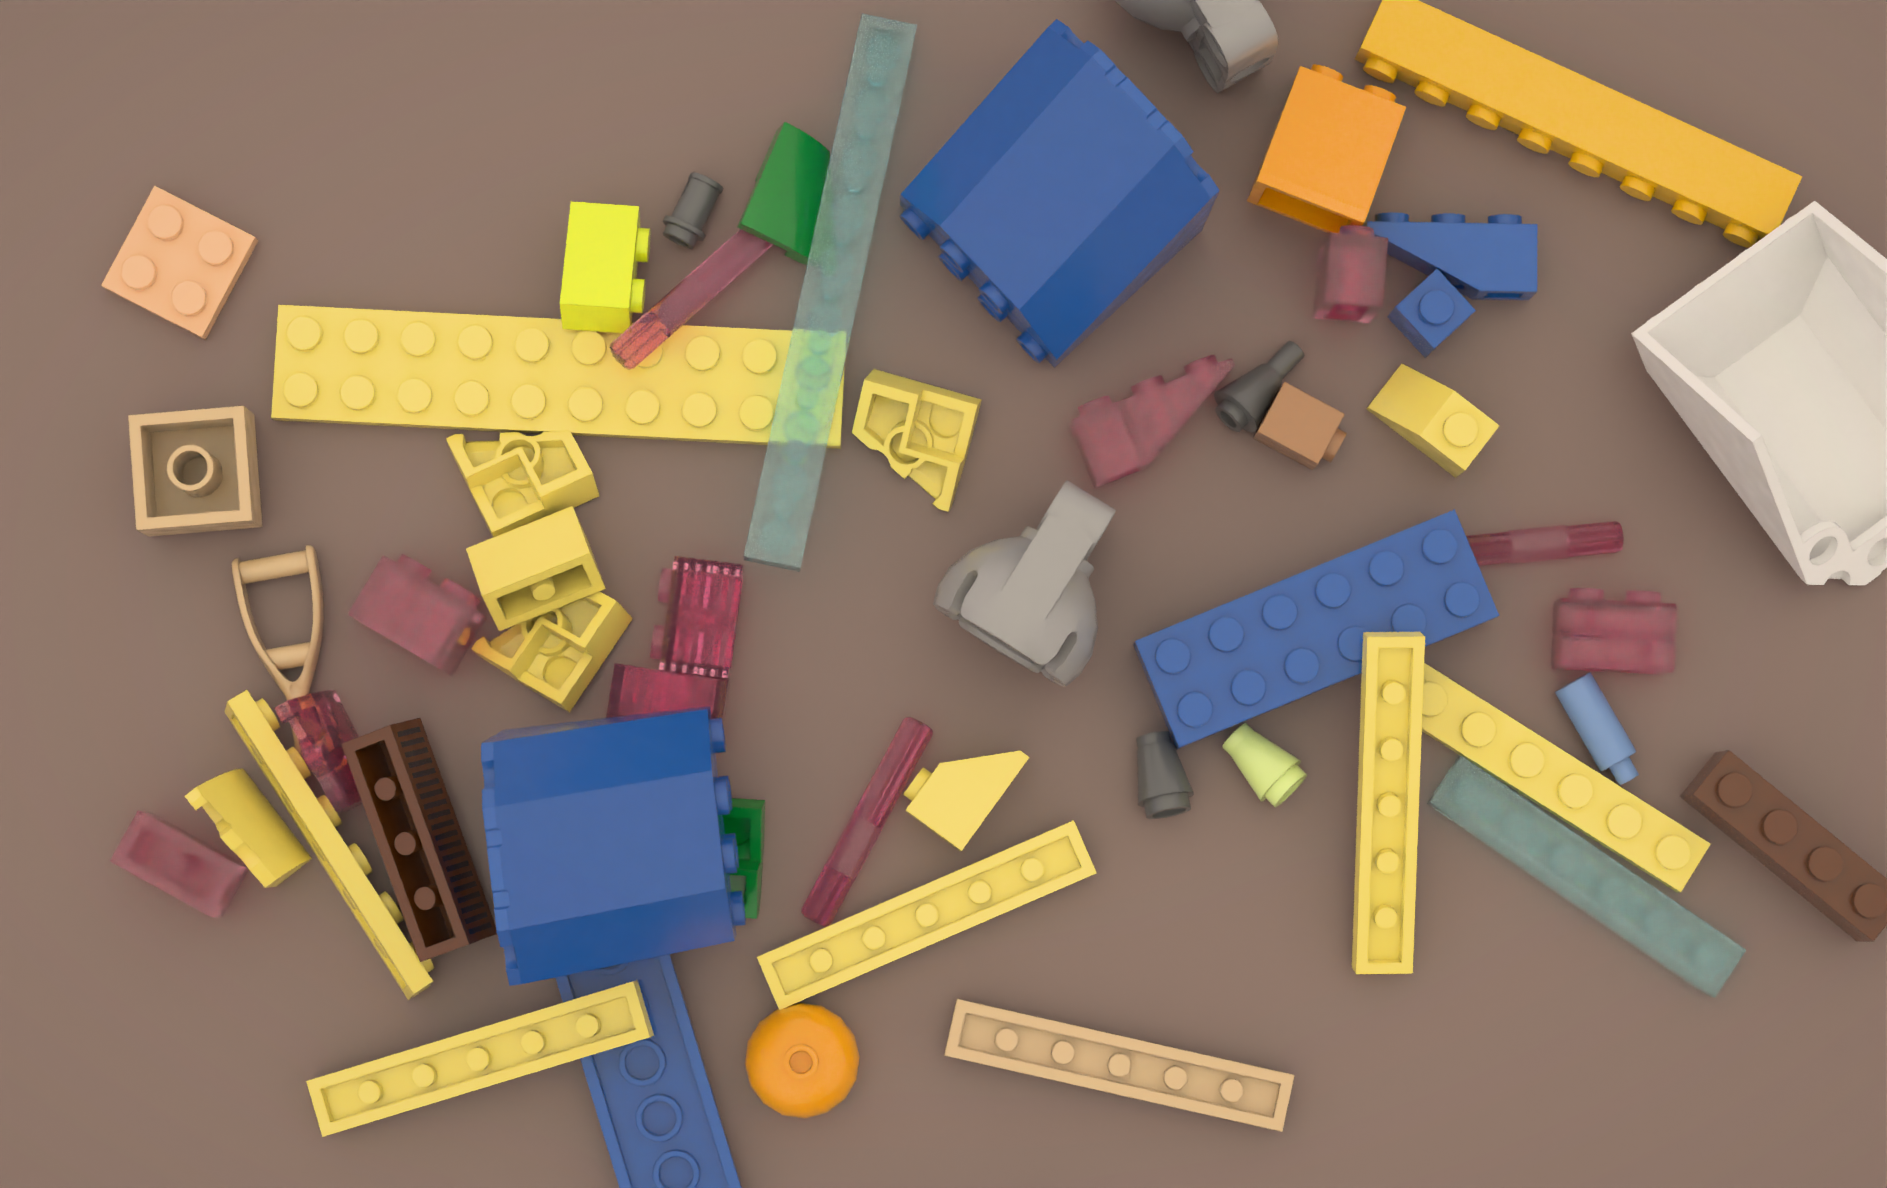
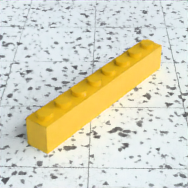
M1381 0L1354 58L1365 64L1363 70L1378 80L1394 83L1396 78L1416 88L1414 91L1416 96L1430 104L1444 107L1448 102L1466 110V118L1480 127L1489 130H1496L1498 126L1518 134L1517 141L1530 150L1542 154H1547L1549 150H1553L1570 158L1568 164L1576 171L1591 177H1599L1603 173L1622 182L1620 189L1625 193L1644 201H1651L1652 197L1673 206L1671 212L1677 217L1698 225H1702L1704 220L1725 229L1723 236L1726 239L1746 248H1750L1781 225L1802 179V176L1419 0Z

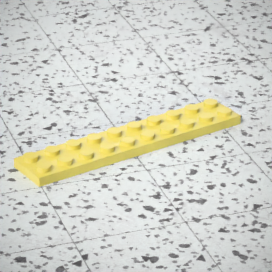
M278 305L271 418L279 421L541 434L544 431L561 432L570 430L572 435L841 449L846 333L632 323L631 334L562 329V320L551 318Z

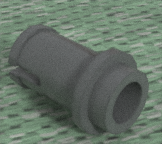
M695 172L690 173L689 180L672 215H666L662 221L666 225L663 235L672 242L689 249H693L697 241L704 240L706 235L702 232V229L719 194L724 189L716 181Z

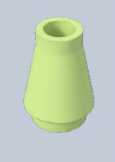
M1247 723L1236 729L1222 746L1232 757L1260 801L1267 799L1274 807L1279 806L1292 795L1307 777V774L1299 767L1301 760L1255 732Z

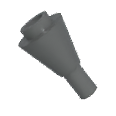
M1288 341L1266 364L1259 365L1214 393L1215 401L1218 404L1215 412L1220 420L1233 431L1240 432L1244 429L1248 432H1256L1283 383L1282 379L1304 358L1305 355L1302 349L1294 342Z

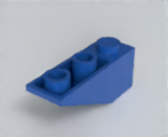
M1388 212L1376 214L1375 221H1367L1360 231V239L1428 276L1438 269L1461 294L1472 300H1529L1537 293L1538 224H1522V216L1491 215L1488 216V223H1465V215L1443 213L1432 215L1431 222H1409L1408 214Z

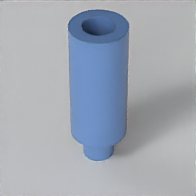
M1589 672L1555 691L1557 698L1600 772L1609 768L1619 786L1638 776L1639 773L1629 756L1636 752V749L1592 673Z

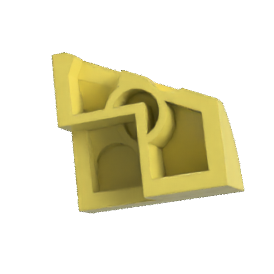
M873 369L863 382L852 434L868 448L882 452L888 458L892 469L904 479L907 476L912 478L935 499L932 503L940 510L949 512L964 468L982 399Z
M570 430L561 432L544 431L536 436H525L519 432L500 433L498 441L466 442L463 434H454L446 438L451 453L492 537L573 506L575 508L599 497L593 473Z
M599 591L514 625L490 642L483 636L475 642L471 649L478 656L516 681L570 713L633 618L616 600Z
M243 768L214 777L195 787L185 795V798L195 810L201 806L216 824L220 838L238 855L265 888L278 886L312 859Z

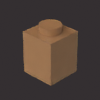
M1284 382L1253 439L1313 470L1319 464L1321 458L1331 463L1347 434L1338 428L1345 414Z

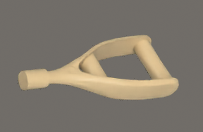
M306 545V550L242 562L240 558H236L232 561V574L241 616L248 636L260 660L283 692L290 706L295 725L291 726L295 749L299 754L318 751L314 722L309 721L308 712L310 687L318 661L324 626L323 591L315 548L311 545ZM309 573L313 602L311 641L266 649L252 615L246 584ZM304 666L300 677L293 682L288 680L281 671Z

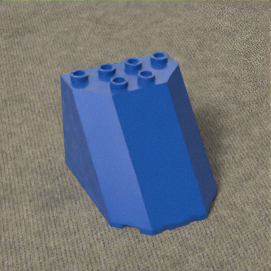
M1056 19L900 194V205L905 209L900 214V218L919 239L924 240L929 235L940 246L939 248L942 252L938 256L940 261L959 281L964 280L968 276L975 283L981 293L977 297L978 301L994 319L1001 322L1007 317L1022 333L1016 338L1017 342L1034 361L1039 364L1046 359L1055 368L1202 231L1220 190L1210 175L1193 159L1191 154L1194 151L1184 136L1157 110L1130 79L1116 67L1111 59L1090 41L1083 43L1068 26Z
M710 706L506 729L481 743V763L484 776V789H482L483 820L496 930L500 947L504 948L509 986L735 941L737 935L736 926L746 925L742 890L731 891L730 873H737V868H739L736 834H725L723 815H728L730 810H733L729 775L718 776L716 753L726 752L722 718L711 719Z

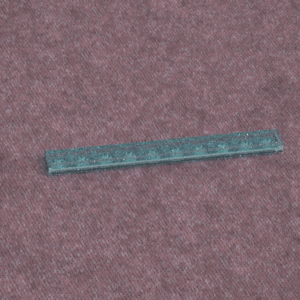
M861 14L744 551V561L797 572L801 571L917 31V25Z

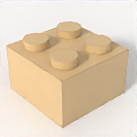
M245 406L128 415L137 531L150 537L262 527L255 418L250 410Z

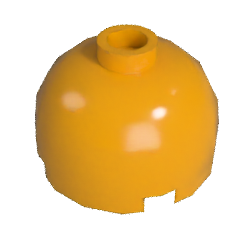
M799 1002L781 1010L777 1008L758 1023L748 1040L745 1067L749 1084L763 1104L784 1116L809 1118L825 1114L845 1100L857 1079L860 1056L855 1036L841 1017L821 1005Z

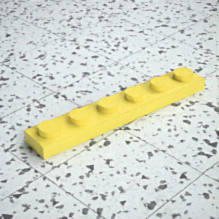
M1363 632L1352 969L1356 974L1413 973L1425 636L1421 632Z
M1424 663L1422 732L1675 892H1682L1711 843Z
M248 690L227 701L225 714L406 998L410 1000L426 990L433 982L428 972L434 969L431 959L419 961L413 942L409 944L397 925L403 921L402 914L386 891L380 895L377 894L366 877L372 873V868L357 844L353 843L347 847L335 828L341 824L340 817L325 795L316 798L304 780L311 776L305 761L293 746L285 750L274 733L275 730L280 728V725L269 705L263 698L255 702Z
M1073 820L758 956L757 959L779 1010L1094 875L1096 870Z
M638 980L306 1082L321 1134L324 1137L654 1036Z

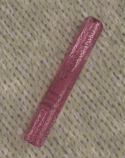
M740 229L610 344L609 348L613 357L624 368L628 370L634 369L774 244Z
M1617 521L1508 530V532L1466 536L1478 566L1503 563L1518 564L1569 559V557L1617 553L1623 549L1624 544L1623 530L1621 524Z
M911 717L903 719L802 907V914L806 918L821 926L827 927L831 925L933 735V730L928 725Z

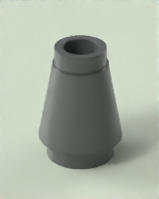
M1158 731L1137 737L1138 806L1144 807L1146 818H1167L1191 810L1189 797L1193 796L1194 792L1175 746L1171 742L1170 732Z

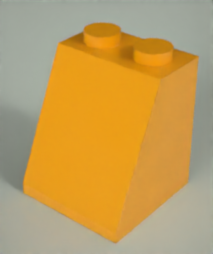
M1313 64L1311 69L1300 66L1247 202L1352 242L1366 220L1406 107L1395 103L1396 96L1383 88L1365 85L1362 90L1342 82L1344 76L1329 67Z

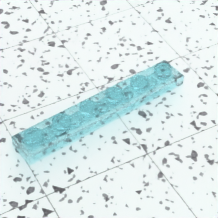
M1459 756L1427 802L1428 805L1709 997H1716L1746 952V949L1463 756Z

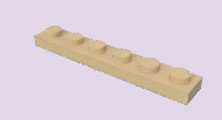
M956 999L944 1056L1281 1132L1283 1131L1295 1076L1289 1073L961 999Z

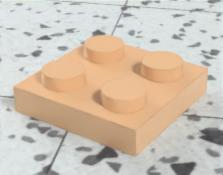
M154 186L101 286L206 340L258 240L243 230Z

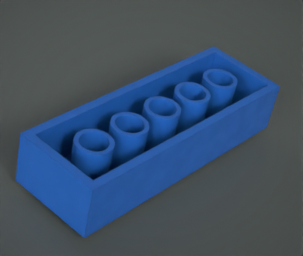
M1454 509L1138 639L1134 642L1133 646L1177 750L1362 674L1363 632H1421L1425 636V647L1491 621L1498 617L1499 613Z

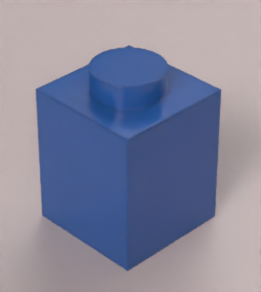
M1436 269L1396 305L1387 317L1426 358L1476 310L1446 277Z

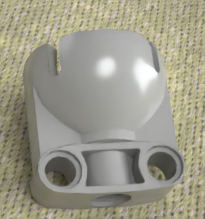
M1114 0L1136 20L1161 30L1182 32L1194 51V56L1201 72L1216 93H1220L1269 65L1277 51L1278 35L1276 29L1259 0Z
M1066 480L1042 518L1037 530L1026 526L1020 536L997 539L973 548L952 564L937 586L933 605L945 616L953 620L958 619L959 625L964 630L1032 672H1042L1051 682L1066 687L1082 673L1093 654L1098 632L1096 600L1089 582V577L1094 571V567L1087 559L1117 510Z

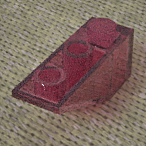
M1215 355L1206 356L1185 365L1183 368L1186 375L1165 383L1163 376L1158 375L1130 387L1133 396L1112 404L1110 396L1107 395L1079 406L1080 416L1072 419L1070 428L1094 489L1147 469L1231 373L1235 366L1233 359L1229 358L1218 363Z

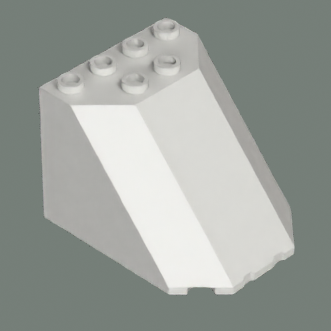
M1813 201L1753 246L1740 253L1735 259L1706 280L1697 284L1692 290L1666 309L1650 318L1631 334L1646 371L1800 579L1807 585H1824L1828 579H1842L1848 585H1867L1887 568V259L1820 204Z

